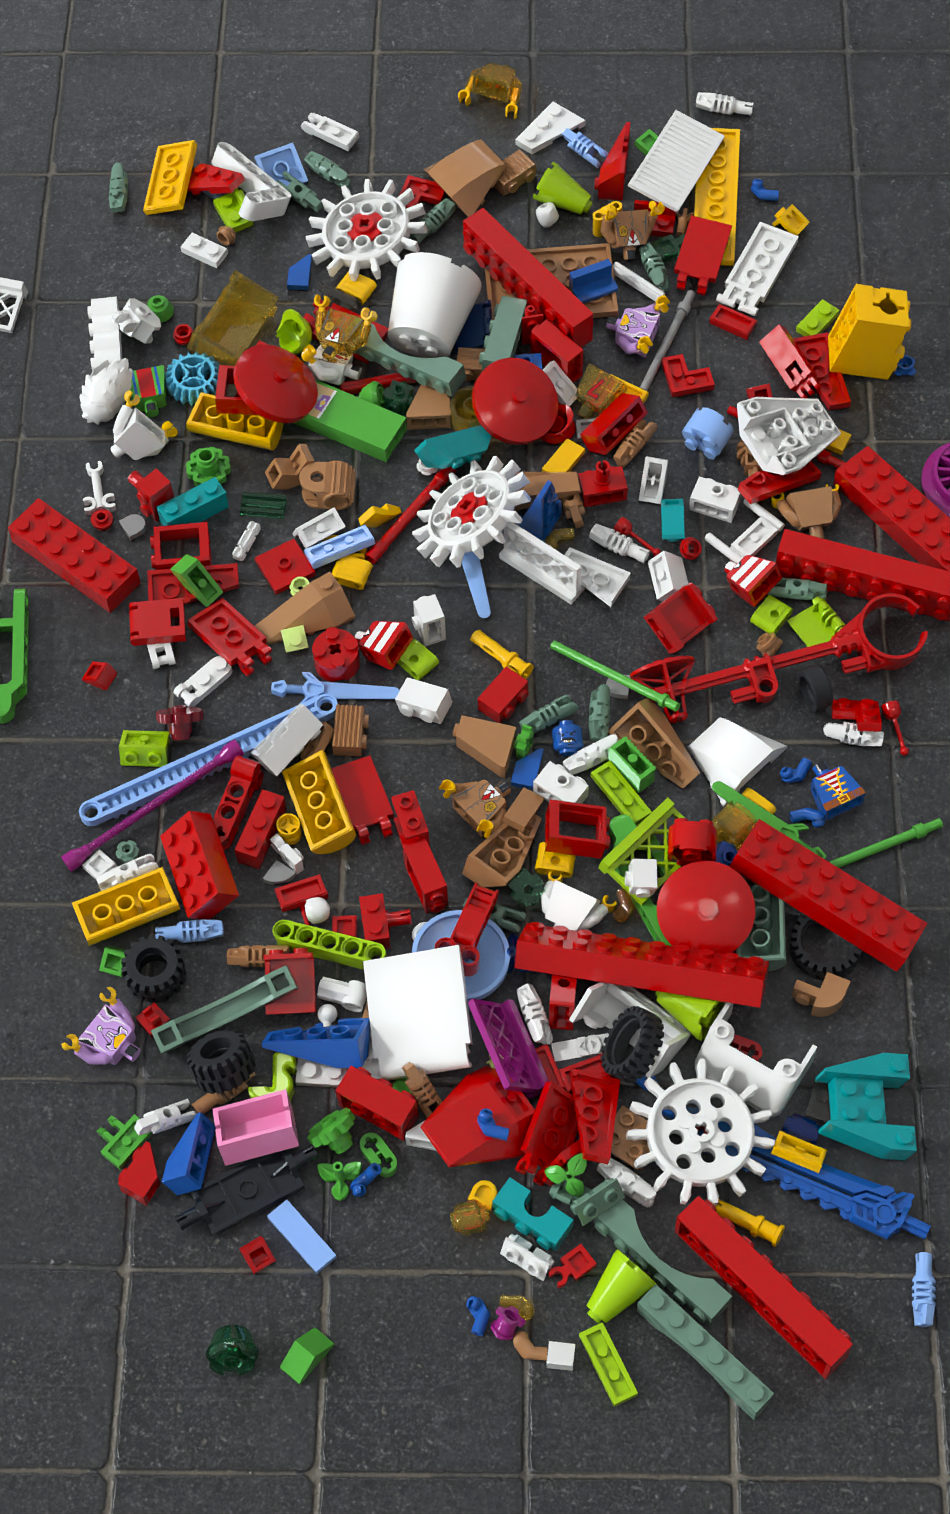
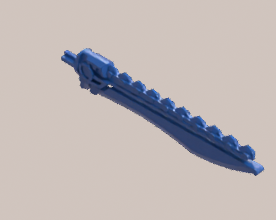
M686 1107L687 1111L691 1114L699 1113L698 1108ZM666 1109L662 1111L663 1116L675 1119V1115L671 1110ZM718 1122V1128L722 1132L730 1131V1125L727 1122ZM754 1124L755 1136L767 1137L776 1141L775 1137ZM699 1128V1131H701V1133L697 1132V1135L701 1136L704 1130ZM731 1145L725 1147V1151L729 1156L735 1157L738 1155V1150ZM752 1148L751 1153L853 1197L750 1154L749 1157L759 1162L766 1168L763 1175L760 1176L765 1182L778 1180L780 1181L779 1186L784 1191L799 1190V1195L804 1201L818 1199L820 1200L819 1205L824 1210L837 1208L840 1210L839 1215L844 1220L849 1219L850 1223L877 1236L889 1240L895 1233H899L903 1229L925 1240L931 1228V1225L908 1215L915 1197L912 1193L901 1192L896 1194L893 1187L882 1186L825 1163L822 1164L819 1173L771 1154L772 1149ZM742 1167L744 1172L750 1171L746 1167Z

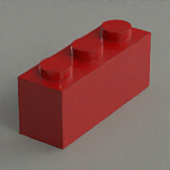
M621 393L580 436L588 451L607 455L648 412L640 396Z
M262 789L235 848L238 863L260 869L272 843L270 839L277 832V820L287 810L284 796Z

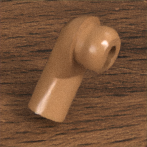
M518 1331L515 1334L513 1344L521 1357L524 1359L547 1361L548 1347L534 1346L525 1331Z

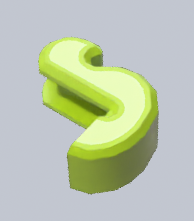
M276 1052L273 1055L272 1087H248L250 1099L286 1089L291 1102L295 1092L290 1073L293 1075L297 1073L295 1056Z

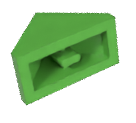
M314 1327L294 1341L280 1368L300 1385L335 1344Z

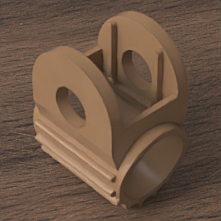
M342 461L312 462L307 464L299 475L304 502L312 508L330 510L335 507L336 511L352 506L356 476L355 469L352 468L353 466ZM314 474H320V477L311 479Z

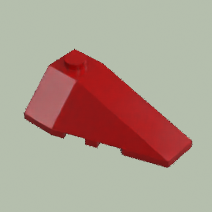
M626 122L600 168L599 177H595L594 190H598V199L623 201L631 122Z

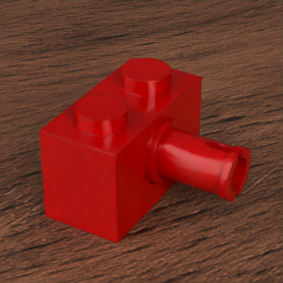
M603 460V466H601V461L597 462L595 471L588 470L578 473L581 489L580 496L584 508L627 500L628 487L622 466L613 467L610 466L609 462Z
M157 468L146 477H143L138 471H134L128 476V482L137 489L138 494L136 495L141 504L140 510L146 517L150 516L157 522L159 520L157 507L174 498L171 482Z
M383 893L359 897L365 940L382 944L385 950L391 949L390 927L412 925L410 909L388 913V910L385 911Z

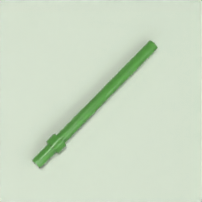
M938 818L925 824H916L908 831L832 860L830 863L841 868L911 839L923 838L927 836V833L943 827V823Z

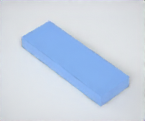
M363 525L309 547L304 552L313 569H316L374 545L375 540L367 526Z
M285 1200L267 1216L316 1274L337 1258L336 1254L288 1200Z

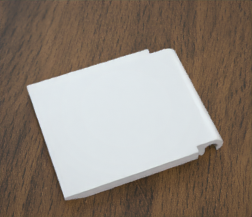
M459 945L363 961L373 1056L375 1060H379L382 1079L389 1081L407 1078L402 1066L408 1062L413 1063L418 1071L423 1069L425 1074L472 1066L468 1059V1054L470 1053L468 1045L473 1043L463 960Z

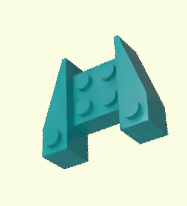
M881 1053L827 1067L816 1076L815 1082L828 1083L831 1120L818 1130L819 1134L880 1159L905 1161L917 1151L915 1126L886 1124L883 1087L899 1089L910 1079L908 1054Z

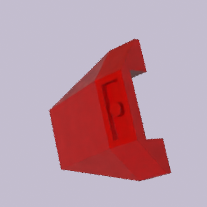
M484 1066L466 1075L424 1121L420 1128L449 1168L518 1158L526 1154L520 1149L535 1109L522 1092L504 1090L495 1068ZM487 1108L493 1112L492 1117L497 1126L510 1129L507 1141L483 1134L477 1122V1116L482 1109Z

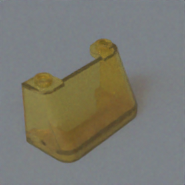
M236 270L230 276L229 284L224 287L220 297L204 321L192 333L187 349L193 353L198 351L199 355H202L206 352L208 357L213 356L215 360L235 366L243 352L248 349L269 316L273 318L279 308L276 305L279 299L278 296Z

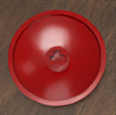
M256 345L244 351L235 364L233 372L235 387L243 401L260 416L274 422L294 423L305 418L315 406L318 397L315 378L306 364L290 351L274 345Z
M520 358L500 359L488 365L475 381L472 391V404L475 415L482 427L496 439L514 445L529 444L540 439L553 426L558 413L557 392L551 379L537 365Z
M697 861L682 866L666 880L657 900L658 924L662 934L672 946L686 945L694 950L711 949L714 953H731L746 940L754 924L755 901L749 885L737 871L719 862Z

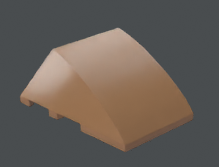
M480 139L461 147L423 170L469 217L476 212L480 204L483 205L485 195L490 188L494 187L506 165Z

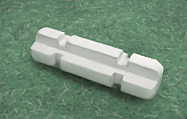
M249 522L246 527L248 530L244 531L237 544L238 547H235L232 553L235 560L243 561L245 559L246 552L250 550L256 539L255 536L261 530L259 523Z

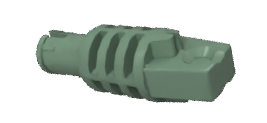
M447 198L437 204L421 219V222L426 224L427 233L410 234L409 239L417 241L419 245L426 236L434 234L456 210V204Z

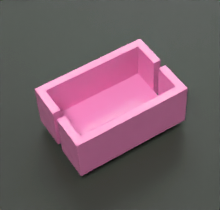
M286 1089L213 1109L217 1145L225 1166L299 1146L294 1111Z

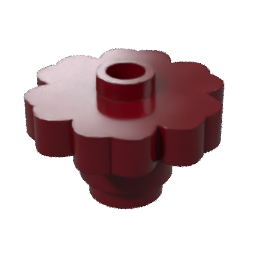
M175 705L172 708L156 711V721L169 724V734H172L173 740L190 739V733L193 732L192 722L204 719L201 708H186V705Z

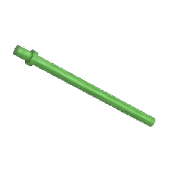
M557 641L551 643L550 648L656 701L660 707H667L675 712L680 708V703L670 699L668 694H660Z

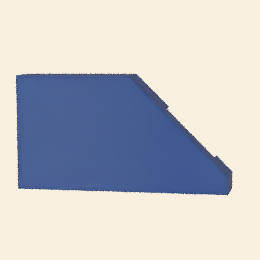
M308 254L289 268L288 290H309L312 255Z
M540 748L516 762L511 786L533 790V781L538 776L544 749Z

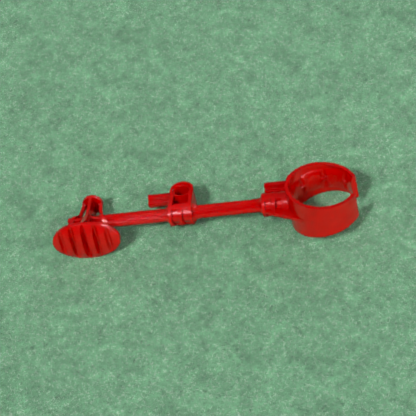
M887 593L871 599L865 605L862 612L835 635H832L831 640L828 642L776 656H769L765 653L762 658L754 656V659L751 661L747 658L744 659L742 665L691 679L687 678L695 662L693 656L667 657L636 669L630 674V678L660 694H668L670 699L676 701L675 697L681 696L683 712H679V709L676 712L672 710L673 715L670 716L667 708H662L669 723L676 724L688 718L685 694L747 678L750 686L730 691L732 702L737 704L755 699L757 703H768L775 698L778 689L775 670L829 655H836L839 658L843 653L850 655L851 651L854 650L860 655L841 661L842 670L845 674L863 669L870 673L877 670L903 668L913 662L919 655L927 639L928 631L920 634L916 648L908 654L895 656L877 650L868 641L864 633L863 623L868 614L880 608L893 607L901 609L914 617L920 608L917 603L906 596ZM687 669L683 681L670 682ZM643 681L663 683V686L652 688ZM767 685L771 688V691L763 692L760 686Z

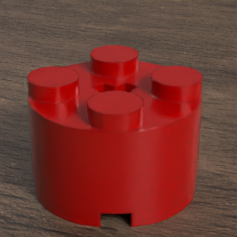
M329 627L315 639L312 653L316 671L321 678L329 682H338L337 680L343 679L346 681L357 673L360 666L359 648L357 640L351 633L335 627Z
M686 818L675 819L674 824L668 829V860L672 861V858L677 860V865L685 866L697 861H716L717 829L713 826V821L704 819L698 822L689 821Z

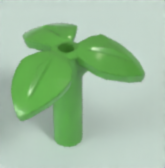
M582 1153L568 1161L566 1170L559 1165H552L545 1169V1174L556 1184L566 1179V1191L573 1196L579 1197L584 1192V1184L581 1180L574 1177L584 1173L587 1160L583 1159Z
M335 1162L333 1165L320 1163L317 1168L319 1175L324 1181H336L331 1192L335 1199L341 1201L348 1196L350 1191L345 1180L353 1181L361 1172L362 1163L350 1162L344 1168L341 1162Z

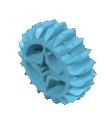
M198 351L194 355H191L189 352L187 356L179 355V360L173 359L172 365H168L167 372H165V384L169 394L174 396L176 401L181 400L183 405L189 402L191 406L196 403L201 392L216 395L220 364L218 361H215L213 356L208 357L206 352L202 355H199ZM208 374H210L211 376H210L209 380L207 381V380H206V379H207L206 376H207ZM182 376V377H183V378H182L183 381H182L181 383H179L178 381H179L180 377Z

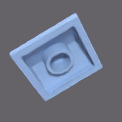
M293 143L254 156L256 165L275 181L279 180L287 187L290 183L284 179L282 175L284 171H287L303 184L308 182Z

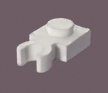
M278 834L270 839L272 842L271 847L281 855L282 860L289 868L296 871L298 875L304 870L302 854L297 848L292 849L288 844H285Z

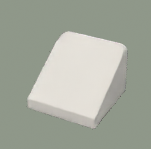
M549 1341L546 1368L573 1371L575 1344Z

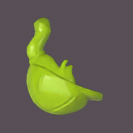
M293 309L284 311L280 326L276 331L277 335L275 336L279 337L281 348L290 351L294 355L302 353L303 349L312 341L311 326L297 311Z

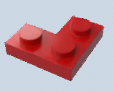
M410 175L407 176L399 194L400 196L408 188L413 192L414 199L405 206L406 209L420 204L421 201L437 205L444 200L446 195L436 182Z
M683 354L662 358L661 363L672 398L714 390L715 384L709 367L688 371Z
M833 699L831 706L832 719L856 720L857 731L881 732L882 721L878 701L871 699Z

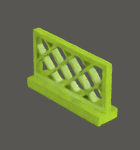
M669 798L665 799L601 861L598 867L604 874L608 873L628 893L629 886H625V877H621L615 870L620 865L629 866L631 860L634 859V852L636 850H647V859H651V850H664V862H657V866H664L665 875L662 878H657L656 891L666 882L671 874L682 867L677 865V862H668L667 820L671 816L675 819L685 818L673 807L674 803ZM652 834H663L664 845H651L650 836ZM630 894L640 905L650 898L636 897V894Z

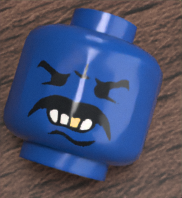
M571 720L559 722V726L554 727L552 730L553 749L559 752L561 756H572L574 753H577L583 747L582 728L579 725L573 724Z

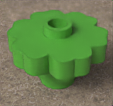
M215 447L197 449L190 454L191 461L186 463L187 477L194 481L195 486L216 477L220 484L227 481L226 475L231 472L229 457L223 456V451Z
M344 1108L341 1111L336 1110L316 1123L309 1130L307 1139L315 1148L323 1144L328 1145L330 1150L335 1151L336 1154L343 1153L353 1144L351 1140L352 1135L348 1130L354 1124L353 1120L356 1117L348 1108Z

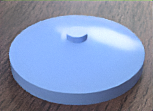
M462 910L448 911L426 922L415 937L412 953L435 949L437 940L444 937L450 938ZM491 919L488 920L476 947L480 954L479 970L473 976H465L467 1001L471 999L481 1000L492 994L502 984L508 972L510 961L509 944L502 930ZM465 959V960H464L465 963H472V962H474V961L471 960V959Z

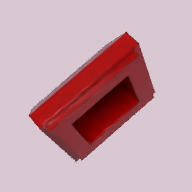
M770 383L746 389L749 399L754 397H773Z
M93 661L82 677V680L102 690H108L117 672L109 663Z
M262 1236L239 1248L253 1274L276 1261Z

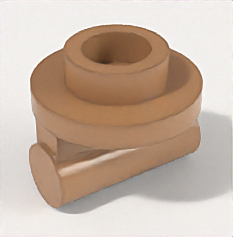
M765 633L757 640V649L762 654L767 653L769 656H773L781 647L783 641L777 638L775 633Z

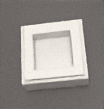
M100 849L82 865L83 869L95 879L117 867L116 863Z

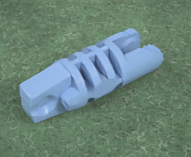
M567 128L562 133L569 142L567 146L596 168L601 166L599 161L593 158L596 153L607 158L609 153L581 132L576 134Z

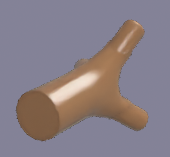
M687 208L683 209L682 215L676 212V217L678 218L676 235L680 237L684 236L691 215L694 216V211L687 215Z

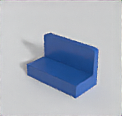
M609 259L569 272V286L573 294L582 303L618 291V286L612 277V264Z

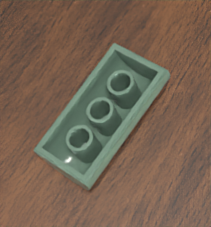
M741 875L749 885L754 897L755 919L751 932L746 940L736 949V954L739 957L746 958L752 956L760 957L765 961H769L768 972L778 970L786 965L785 902Z

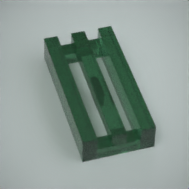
M243 491L239 509L240 515L284 519L287 495ZM246 505H247V506H259V508L246 507ZM268 507H270V508H281V509H280V510H277V509H268Z

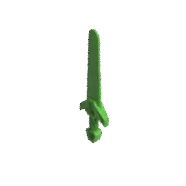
M721 781L713 783L712 789L716 794L754 823H757L760 819L823 859L826 858L825 853L820 847L811 848V846L809 847L806 842L801 841L799 838V832L810 829L803 823L787 824Z

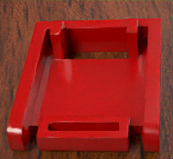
M183 598L132 602L129 604L131 645L139 646L186 641ZM171 616L180 617V626H171Z

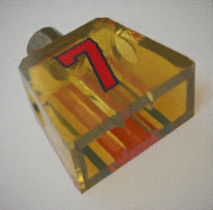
M589 363L576 392L578 401L583 404L577 414L584 419H589L594 411L601 414L621 393L627 391L624 382Z

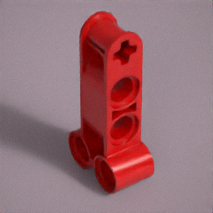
M239 755L233 760L230 770L231 778L213 818L223 850L228 849L232 845L254 790L257 791L260 788L264 777V771L260 770V762ZM237 791L244 792L240 797H233ZM228 812L235 813L234 816L230 819L224 818L225 814H227Z
M478 882L472 888L451 937L440 938L435 943V949L454 945L460 946L464 976L467 977L475 975L479 970L480 954L476 947L499 896V890L493 891L479 886ZM465 959H471V960H473L474 962H472V963H465L464 960H465Z

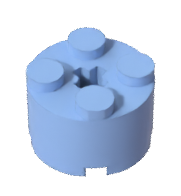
M703 407L701 411H699V408L696 409L682 430V434L686 440L684 444L687 448L693 451L699 449L703 451L707 458L714 460L733 435L734 429L730 423L726 425L723 422L724 417L721 414Z

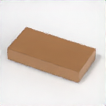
M523 788L504 815L502 822L524 832L543 804L544 797Z

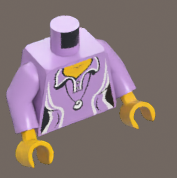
M662 295L656 299V303L647 307L627 308L621 319L610 316L606 328L616 331L615 343L626 354L636 353L646 358L650 347L653 346L652 342L660 326V310L666 313L669 310L667 304L670 301L665 295Z
M107 987L111 992L109 999H106L102 993L99 995L100 999L104 1002H109L110 1006L105 1004L79 1039L74 1034L66 1036L72 1040V1046L65 1042L62 1043L64 1050L69 1051L73 1049L75 1055L90 1065H106L108 1063L116 1065L123 1056L133 1062L141 1052V1049L133 1045L136 1035L134 1033L135 1024L132 1016L120 999H115L116 991L112 987Z

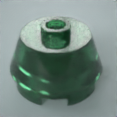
M226 1325L217 1329L206 1351L210 1369L220 1375H224V1371H238V1376L250 1372L254 1369V1362L259 1355L251 1332L240 1325Z

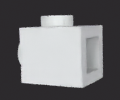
M632 859L628 866L629 871L625 872V886H629V894H636V897L639 898L650 897L657 889V860Z

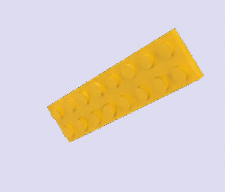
M711 128L725 137L696 182L694 216L732 225V231L721 265L734 266L740 129Z

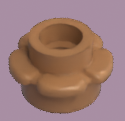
M229 226L219 227V231L216 233L219 242L225 246H228L230 243L233 244L236 240L235 231Z

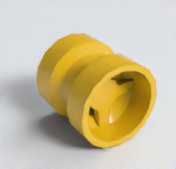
M289 813L280 816L276 827L278 835L285 844L293 845L300 841L302 831L299 818Z

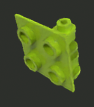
M819 596L812 600L813 606L787 620V623L807 647L830 641L831 636L835 635L845 626V623L825 599Z

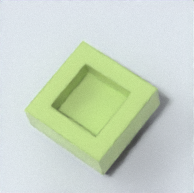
M303 625L281 630L286 653L308 648Z

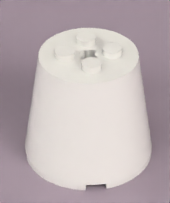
M411 253L405 255L403 260H399L388 329L389 341L399 350L415 357H448L481 290V281L471 269L465 265L459 267L451 263V258L433 253Z

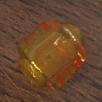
M471 1199L456 1204L453 1212L450 1213V1218L455 1232H460L463 1236H469L483 1232L486 1228V1221L490 1220V1215L486 1205L482 1206L478 1200Z

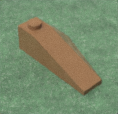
M523 472L530 480V483L518 491L525 490L530 496L531 501L515 506L514 511L529 508L548 480L553 483L555 493L559 496L558 499L581 493L577 472Z
M328 572L310 582L254 627L267 637L266 645L283 641L281 630L303 625L305 634L312 635L315 634V631L329 627L339 628L355 619V614L342 587L332 573Z
M650 698L638 702L608 730L610 735H617L618 740L628 737V740H631V743L637 746L640 753H643V756L649 759L652 766H656L661 775L681 788H685L700 774V771L666 716Z
M535 814L524 832L503 823L489 838L484 840L468 855L462 874L474 883L478 882L479 886L482 887L506 886L519 874L542 818Z

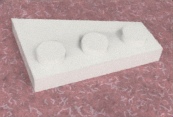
M552 102L516 138V145L530 154H534L551 145L553 140L563 136L562 133L567 128L571 131L577 127L581 129L585 126L586 120Z

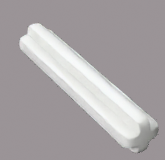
M614 263V275L655 302L658 297L665 295L664 291L621 263Z

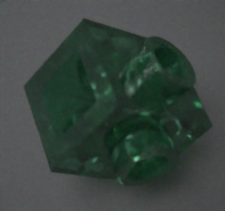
M392 380L390 386L386 387L383 392L385 409L406 417V413L415 397L413 386L405 382Z
M523 868L507 884L512 890L510 896L518 905L521 903L525 906L529 904L532 906L536 905L541 900V894L545 891L542 887L544 884L543 880L535 872L531 875L526 868ZM526 885H529L530 890L529 892L525 893L524 887Z

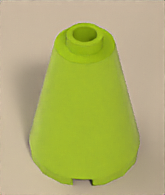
M552 162L553 168H547L536 187L540 191L538 195L533 194V199L542 203L552 202L555 207L580 215L583 212L588 213L593 204L590 201L592 196L557 163Z
M660 991L655 993L657 1002L700 1041L702 1039L705 1040L710 1027L726 1004V1002Z
M617 1249L613 1253L586 1305L590 1309L587 1314L598 1324L601 1320L607 1323L645 1295L656 1283Z

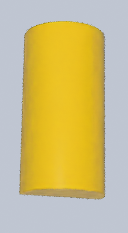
M201 392L188 418L186 427L189 432L273 451L279 443L283 423L268 420L260 415L216 413L215 395Z
M321 750L282 771L311 852L315 854H329L348 846L355 839L356 833L326 753Z
M163 867L72 903L89 946L180 910Z

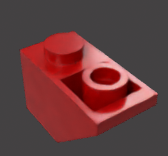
M145 1141L142 1147L139 1146L135 1150L130 1166L124 1168L120 1173L118 1185L123 1193L147 1206L161 1184L151 1144Z

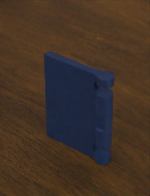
M484 300L482 303L473 306L455 342L454 351L456 355L458 354V347H484L486 335L490 336L491 333L489 332V325L492 319L490 300Z

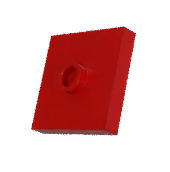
M295 539L255 557L257 566L276 595L289 589L292 580L296 577H305L308 580L316 576L315 570Z

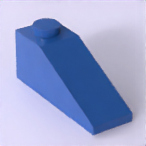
M201 1112L195 1115L166 1162L162 1183L176 1195L195 1191L202 1187L216 1127Z

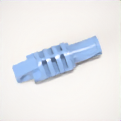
M221 920L181 921L177 923V926L155 927V932L157 933L155 936L156 939L160 935L164 936L166 941L168 939L178 940L181 943L206 941L223 937L224 926Z
M920 1252L915 1254L916 1276L912 1279V1284L914 1285L912 1286V1291L914 1292L912 1293V1306L915 1326L928 1327L933 1325L936 1302L933 1301L936 1299V1295L933 1293L936 1292L934 1287L936 1280L932 1276V1254Z

